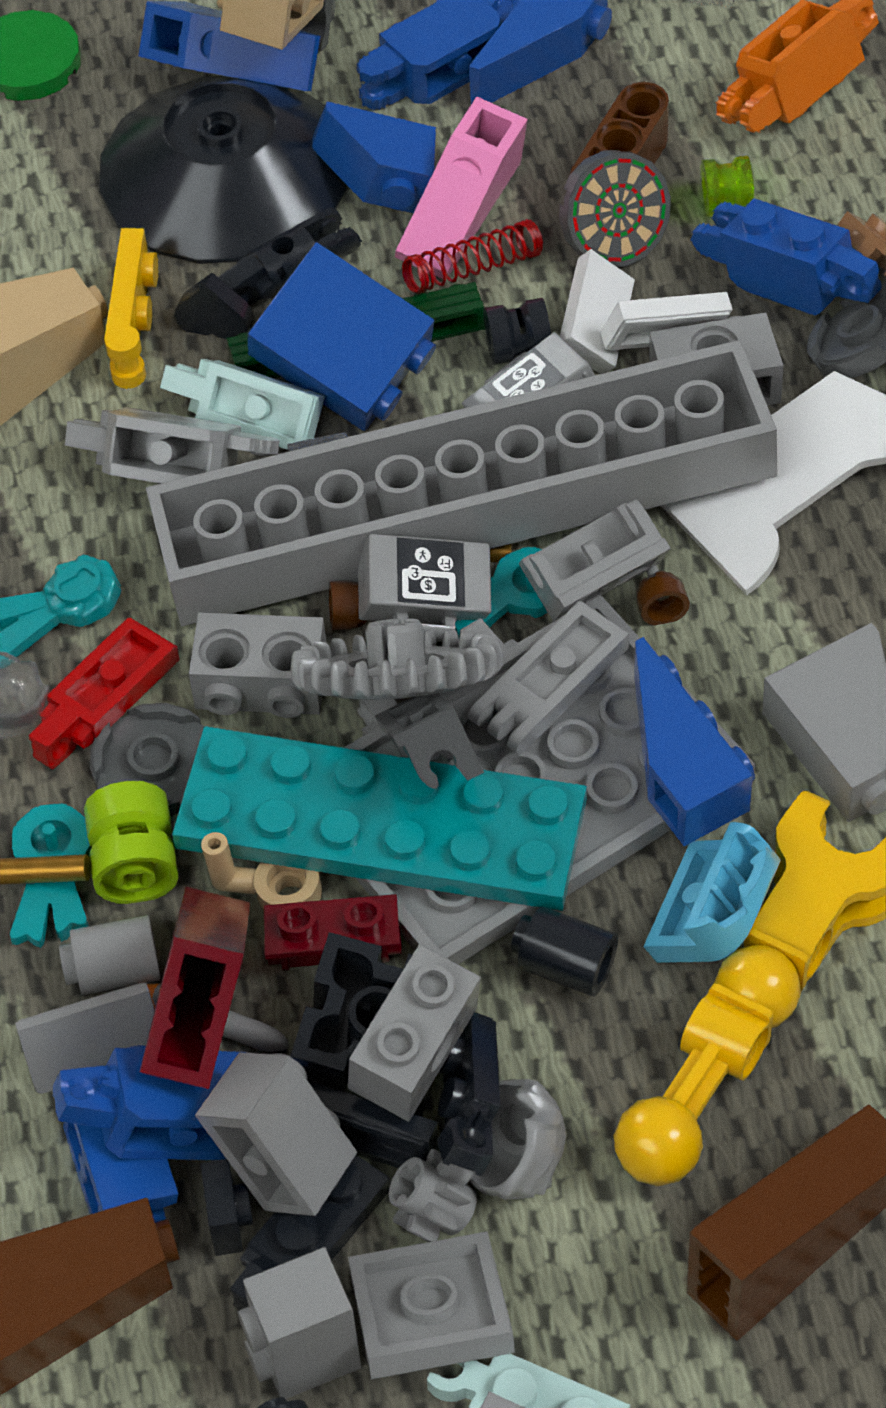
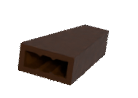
M868 1104L700 1222L689 1232L687 1294L736 1341L741 1339L886 1208V1119Z
M148 1197L0 1242V1395L173 1289L167 1264L180 1260L169 1219L155 1223Z

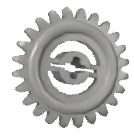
M406 618L403 619V624L400 619H388L371 622L367 625L365 630L366 643L361 635L356 634L352 642L353 653H347L346 644L340 638H333L330 647L326 642H315L313 646L301 647L300 650L295 651L292 655L291 679L298 688L307 693L343 699L377 700L427 696L454 691L492 678L504 665L503 653L499 639L496 636H490L486 632L476 634L473 630L464 631L459 638L455 629L447 630L443 635L442 646H437L433 630L429 629L424 633L423 625L418 619Z

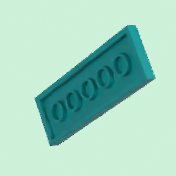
M204 726L172 836L175 849L203 853L201 847L202 839L209 833L219 832L226 836L232 858L527 906H544L552 910L563 911L587 801V786L483 770L484 773L467 780L455 765L430 761V769L437 775L438 787L433 789L419 778L410 758Z

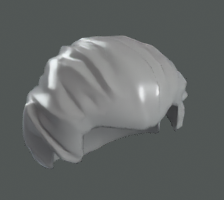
M530 1079L499 1081L501 1106L492 1120L493 1158L482 1176L475 1175V1172L472 1171L473 1175L470 1182L483 1194L500 1197L503 1200L533 1198L535 1194L544 1195L546 1189L552 1187L553 1173L563 1155L566 1131L562 1113L555 1099L538 1081Z

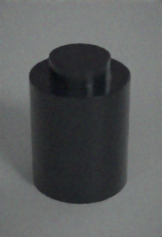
M540 906L533 916L524 914L521 917L513 934L511 951L518 954L517 965L519 969L595 997L600 992L611 970L618 946V934Z

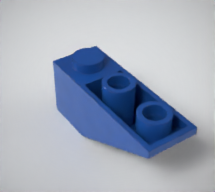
M185 1L146 2L139 57L195 71L302 91L312 90L320 42L319 35L300 31L281 50L220 31L221 10Z
M644 637L636 640L634 681L647 797L685 847L750 811L752 782L755 780V773L747 755L737 746L731 748L718 732L716 720L709 707L701 700L694 702L683 688L679 672L670 658L666 655L658 656Z

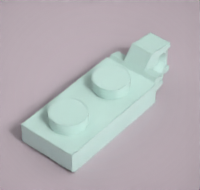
M201 359L198 369L181 363H177V366L166 365L160 385L162 389L191 398L188 411L195 413V418L241 426V432L277 438L280 441L279 447L290 451L312 446L325 395L220 360L212 361L208 359Z

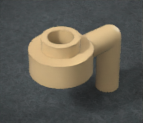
M212 832L202 839L201 847L212 885L217 890L257 895L259 905L263 910L264 905L320 901L322 884L319 872L262 862L257 868L234 866L225 835L219 832ZM286 887H297L300 889L290 895L279 894Z

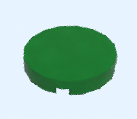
M37 10L18 11L1 16L0 92H4L5 99L16 101L41 99L65 87L69 83L68 76L73 73L74 69L77 73L81 65L78 35L70 23L53 13Z

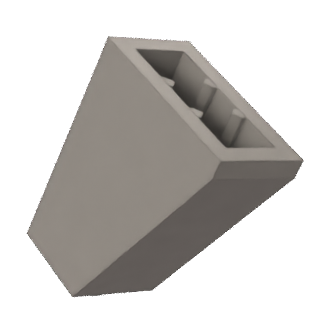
M870 623L764 678L762 714L848 822L867 812L875 815L886 810V662L879 631Z

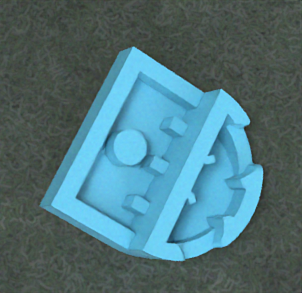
M730 822L722 840L694 841L688 845L643 946L657 963L718 961L731 955L746 939L780 863V858L756 829L744 823Z

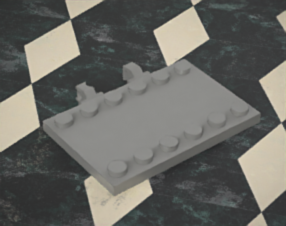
M600 594L588 600L585 604L628 632L629 648L522 754H517L507 747V741L518 725L505 738L497 740L487 732V728L498 711L482 726H477L468 719V712L471 706L562 617L519 643L511 639L503 644L499 639L504 665L492 678L454 691L439 693L454 707L483 770L587 786V801L566 896L671 831L647 797L634 681L635 641L640 639V637ZM481 618L460 630V635L464 631L473 630L476 634L486 632L490 636H496ZM682 684L683 688L691 696L694 702H696V698ZM359 699L360 708L357 711L367 726L362 728V737L344 748L401 757L396 745L380 728L375 718V715L397 705V702L394 699ZM717 723L718 732L731 748L734 746L739 747ZM441 751L438 759H430L431 762L454 765V758L448 760ZM747 755L755 772V763ZM356 878L370 896L397 894L400 933L414 951L421 944L458 965L516 929L518 922L524 914L533 916L539 908Z

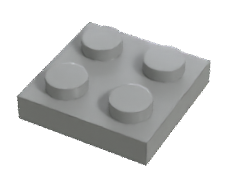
M488 1231L348 1257L371 1379L515 1353L513 1331Z

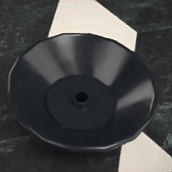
M227 76L200 77L155 93L120 120L100 154L99 193L116 225L120 229L144 228L148 249L156 253L198 264L239 261L251 250L326 208L334 207L337 209L348 186L312 148V138L325 107L323 103L302 90Z

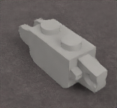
M124 407L114 411L102 410L100 422L84 419L67 421L64 446L96 451L95 464L102 465V472L108 475L161 484L236 465L238 450L261 456L278 454L280 441L273 437L241 432V426Z

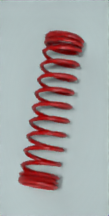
M529 219L522 220L513 226L506 225L502 230L494 229L490 233L480 234L479 237L471 236L467 241L459 240L456 244L449 243L445 245L444 248L436 247L432 252L424 251L421 255L407 256L402 264L403 278L407 287L414 294H421L427 290L431 291L435 283L443 287L446 279L451 283H455L458 275L462 279H467L470 272L473 275H479L481 268L489 272L493 265L499 269L503 267L504 261L512 265L515 258L524 261L526 257L530 259L537 257L543 250V237L537 224ZM524 227L527 228L532 237L533 252L530 251L525 242ZM511 230L510 236H508L504 231ZM514 232H516V234H515V236H516V243H517V245H518L519 250H520L521 253L523 254L522 257H520V256L517 254V252H516V250H515V247H514V243H513V233H514ZM496 233H499L498 240L493 236ZM502 235L508 240L512 250V260L510 261L503 252ZM483 237H488L487 244L482 240ZM491 239L499 249L501 255L500 264H497L492 257L490 250ZM473 240H476V246H475V248H474V246L470 243V242L473 241ZM479 242L484 246L488 254V268L483 265L480 259ZM465 244L464 252L458 247L459 245ZM468 246L476 256L478 270L476 272L473 271L469 264ZM448 248H453L452 255L447 251ZM456 249L464 259L466 265L465 275H462L458 269ZM438 251H442L441 260L435 254ZM445 253L453 264L455 275L453 279L449 277L445 268ZM430 255L429 263L423 258L424 256ZM433 257L437 260L443 274V281L441 283L434 274ZM412 262L417 266L421 287L414 280ZM428 271H429V274H430V277H431V285H430V286H429V275H428Z

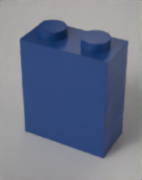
M316 242L249 331L248 355L293 385L325 395L323 405L359 429L366 431L376 417L384 421L394 410L403 393L397 387L408 372L411 371L418 375L430 360L436 348V345L431 342L435 320Z

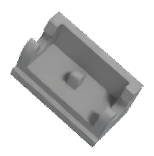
M635 499L630 503L625 502L616 507L615 510L535 554H530L521 559L519 565L551 619L555 621L565 615L579 600L585 603L598 594L602 596L658 565L671 548L666 539L661 537L644 507Z

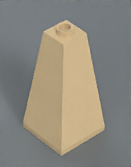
M74 268L0 283V426L105 344L103 319L108 317L106 302L99 289L95 285L87 287Z

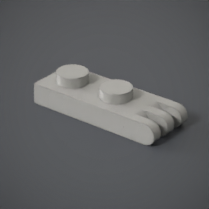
M579 600L471 706L468 712V719L477 726H482L498 711L490 721L487 732L497 740H502L518 725L510 735L507 747L517 754H522L629 648V633Z

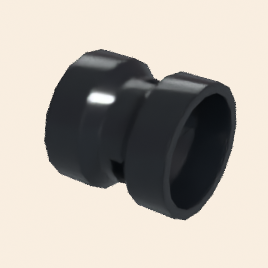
M543 298L525 300L518 308L508 309L503 305L483 308L486 341L493 365L511 362L516 355L528 352L551 334L549 317Z

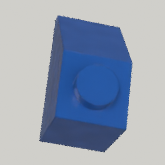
M327 101L312 138V148L363 202L414 213L434 172L436 127Z

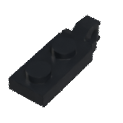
M474 1012L439 1073L443 1074L444 1088L438 1104V1115L445 1118V1127L437 1141L443 1164L448 1166L453 1164L474 1171L475 1175L482 1176L493 1158L492 1120L501 1105L496 1021H493L491 1017Z
M355 1155L316 1216L274 1212L248 1243L247 1249L240 1258L241 1264L246 1268L230 1288V1293L233 1294V1306L239 1310L248 1307L243 1280L324 1247L332 1261L389 1193L390 1177Z

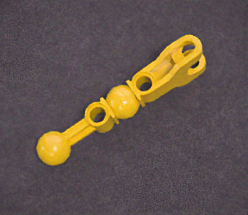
M802 791L779 821L775 831L776 849L774 851L780 858L779 866L773 878L776 886L761 907L748 936L744 940V948L737 949L722 962L714 984L690 1016L680 1043V1049L690 1055L663 1096L638 1100L622 1114L614 1133L615 1152L623 1169L637 1181L654 1186L676 1183L695 1168L703 1149L702 1131L697 1119L725 1075L728 1073L744 1081L751 1074L764 1048L770 1042L772 1028L778 1027L793 1014L801 991L807 981L817 971L843 931L852 927L870 926L886 919V837L871 851L854 854L837 850L824 838L827 825L825 812L830 806L829 800L809 791Z

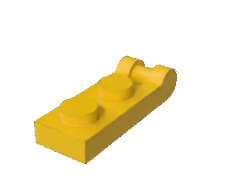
M121 228L104 337L107 355L110 358L112 381L118 387L125 389L141 385L146 378L144 360L140 356L142 351L140 335L141 331H150L152 325V301L150 296H146L147 287H156L158 282L157 253L148 252L144 228Z

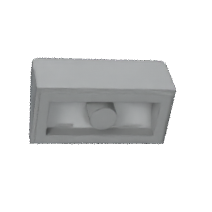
M138 983L15 1022L35 1091L41 1094L53 1091L52 1086L60 1070L106 1065L114 1048H128L136 1045L146 1046L154 1015V1006L147 983Z

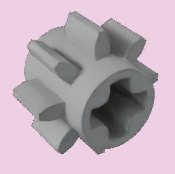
M435 1149L430 1150L426 1162L416 1157L407 1160L395 1173L389 1188V1200L393 1206L399 1208L393 1217V1222L427 1242L436 1241L440 1231L447 1235L459 1233L469 1223L476 1208V1192L472 1187L466 1185L471 1179L473 1172L453 1164L449 1166L443 1164L440 1152Z

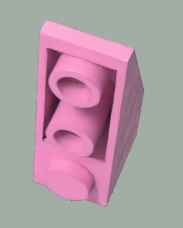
M479 97L475 98L451 135L396 248L395 258L404 261L407 256L421 255L424 251L432 252L436 247L444 248L449 243L456 244L459 240L467 241L471 236H475L521 163L527 118ZM465 244L459 245L458 247L464 252ZM448 248L447 251L451 255L453 253V248ZM456 249V262L458 263L462 255ZM442 251L435 253L440 260ZM445 253L444 264L448 275H450L454 268L451 260ZM430 255L424 256L423 258L429 263ZM433 257L434 274L443 279L441 268Z

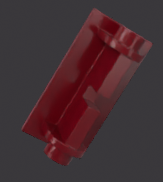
M397 894L264 905L265 959H268L269 965H282L283 971H289L291 967L319 965L329 932L382 946V963L389 962V955L402 954Z

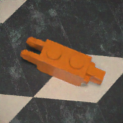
M800 0L740 50L736 63L739 78L727 87L726 92L722 91V95L718 96L719 99L715 102L717 104L715 115L719 116L722 122L728 124H736L739 121V124L746 128L745 130L753 133H760L761 129L764 130L765 126L771 125L775 120L790 124L794 119L803 115L814 102L832 87L841 83L852 70L865 60L860 43L879 23L877 14L873 9V1L840 0L834 5L827 7L811 1Z

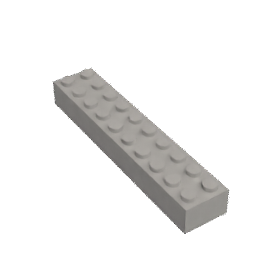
M740 339L146 487L180 625L185 626L197 623L198 612L233 614L328 590L329 581L349 580L358 582V563L369 534L488 543L491 549L587 525L615 510L616 507L625 502L630 503L635 499L646 510L777 477V429Z

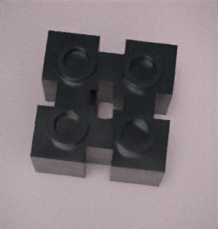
M329 932L314 978L313 1008L305 1007L290 1055L292 1059L303 1067L307 1074V1080L345 1092L348 1084L349 1058L404 970L403 968L381 963L382 946ZM408 953L404 968L413 954ZM432 1084L414 1112L415 1115L423 1117Z

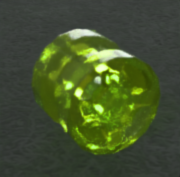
M748 155L735 156L731 163L723 164L718 163L715 159L701 160V191L707 217L713 216V210L724 201L726 203L731 202L732 205L738 204L744 207L754 198V182Z

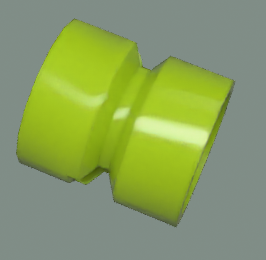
M123 781L100 788L88 797L84 806L87 838L90 847H92L89 855L93 886L96 893L107 901L118 904H131L155 900L171 891L176 886L179 875L175 847L170 837L172 825L166 792L157 785L144 781Z

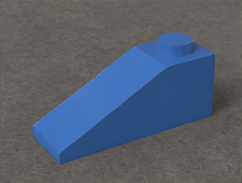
M520 0L469 65L471 104L476 97L492 103L582 57L595 39L601 40L609 29L612 10L608 8V0Z

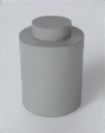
M149 915L70 930L71 943L59 946L66 985L79 983L82 996L125 988L142 982L161 981Z

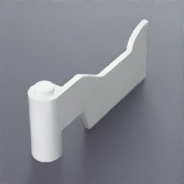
M833 371L771 415L777 429V477L662 505L661 507L728 577L748 595L766 580L777 562L780 551L779 537L776 530L778 527L860 469L886 464L885 394Z

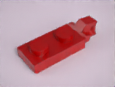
M131 617L127 618L46 695L48 705L40 714L42 723L28 735L33 749V758L53 770L75 750L77 745L85 749L93 744L94 739L99 736L102 729L109 722L110 727L113 726L127 712L126 710L130 709L180 660L178 646Z

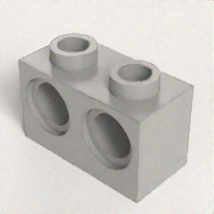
M198 612L189 669L195 709L209 710L219 715H231L238 711L271 712L276 716L292 718L301 714L320 715L322 696L315 693H307L298 688L292 682L291 671L287 670H291V659L295 651L300 650L303 646H313L315 642H326L324 618Z

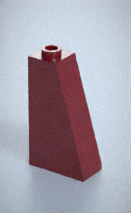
M185 886L140 1068L141 1073L209 1089L244 955L250 902Z

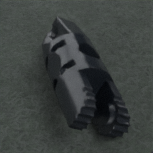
M329 207L251 250L237 261L235 266L218 278L244 299L248 305H251L261 299L274 298L316 242L340 258H344L356 251L361 246L362 240L355 230L350 227L347 229L343 227L342 230H339L343 218L334 207Z

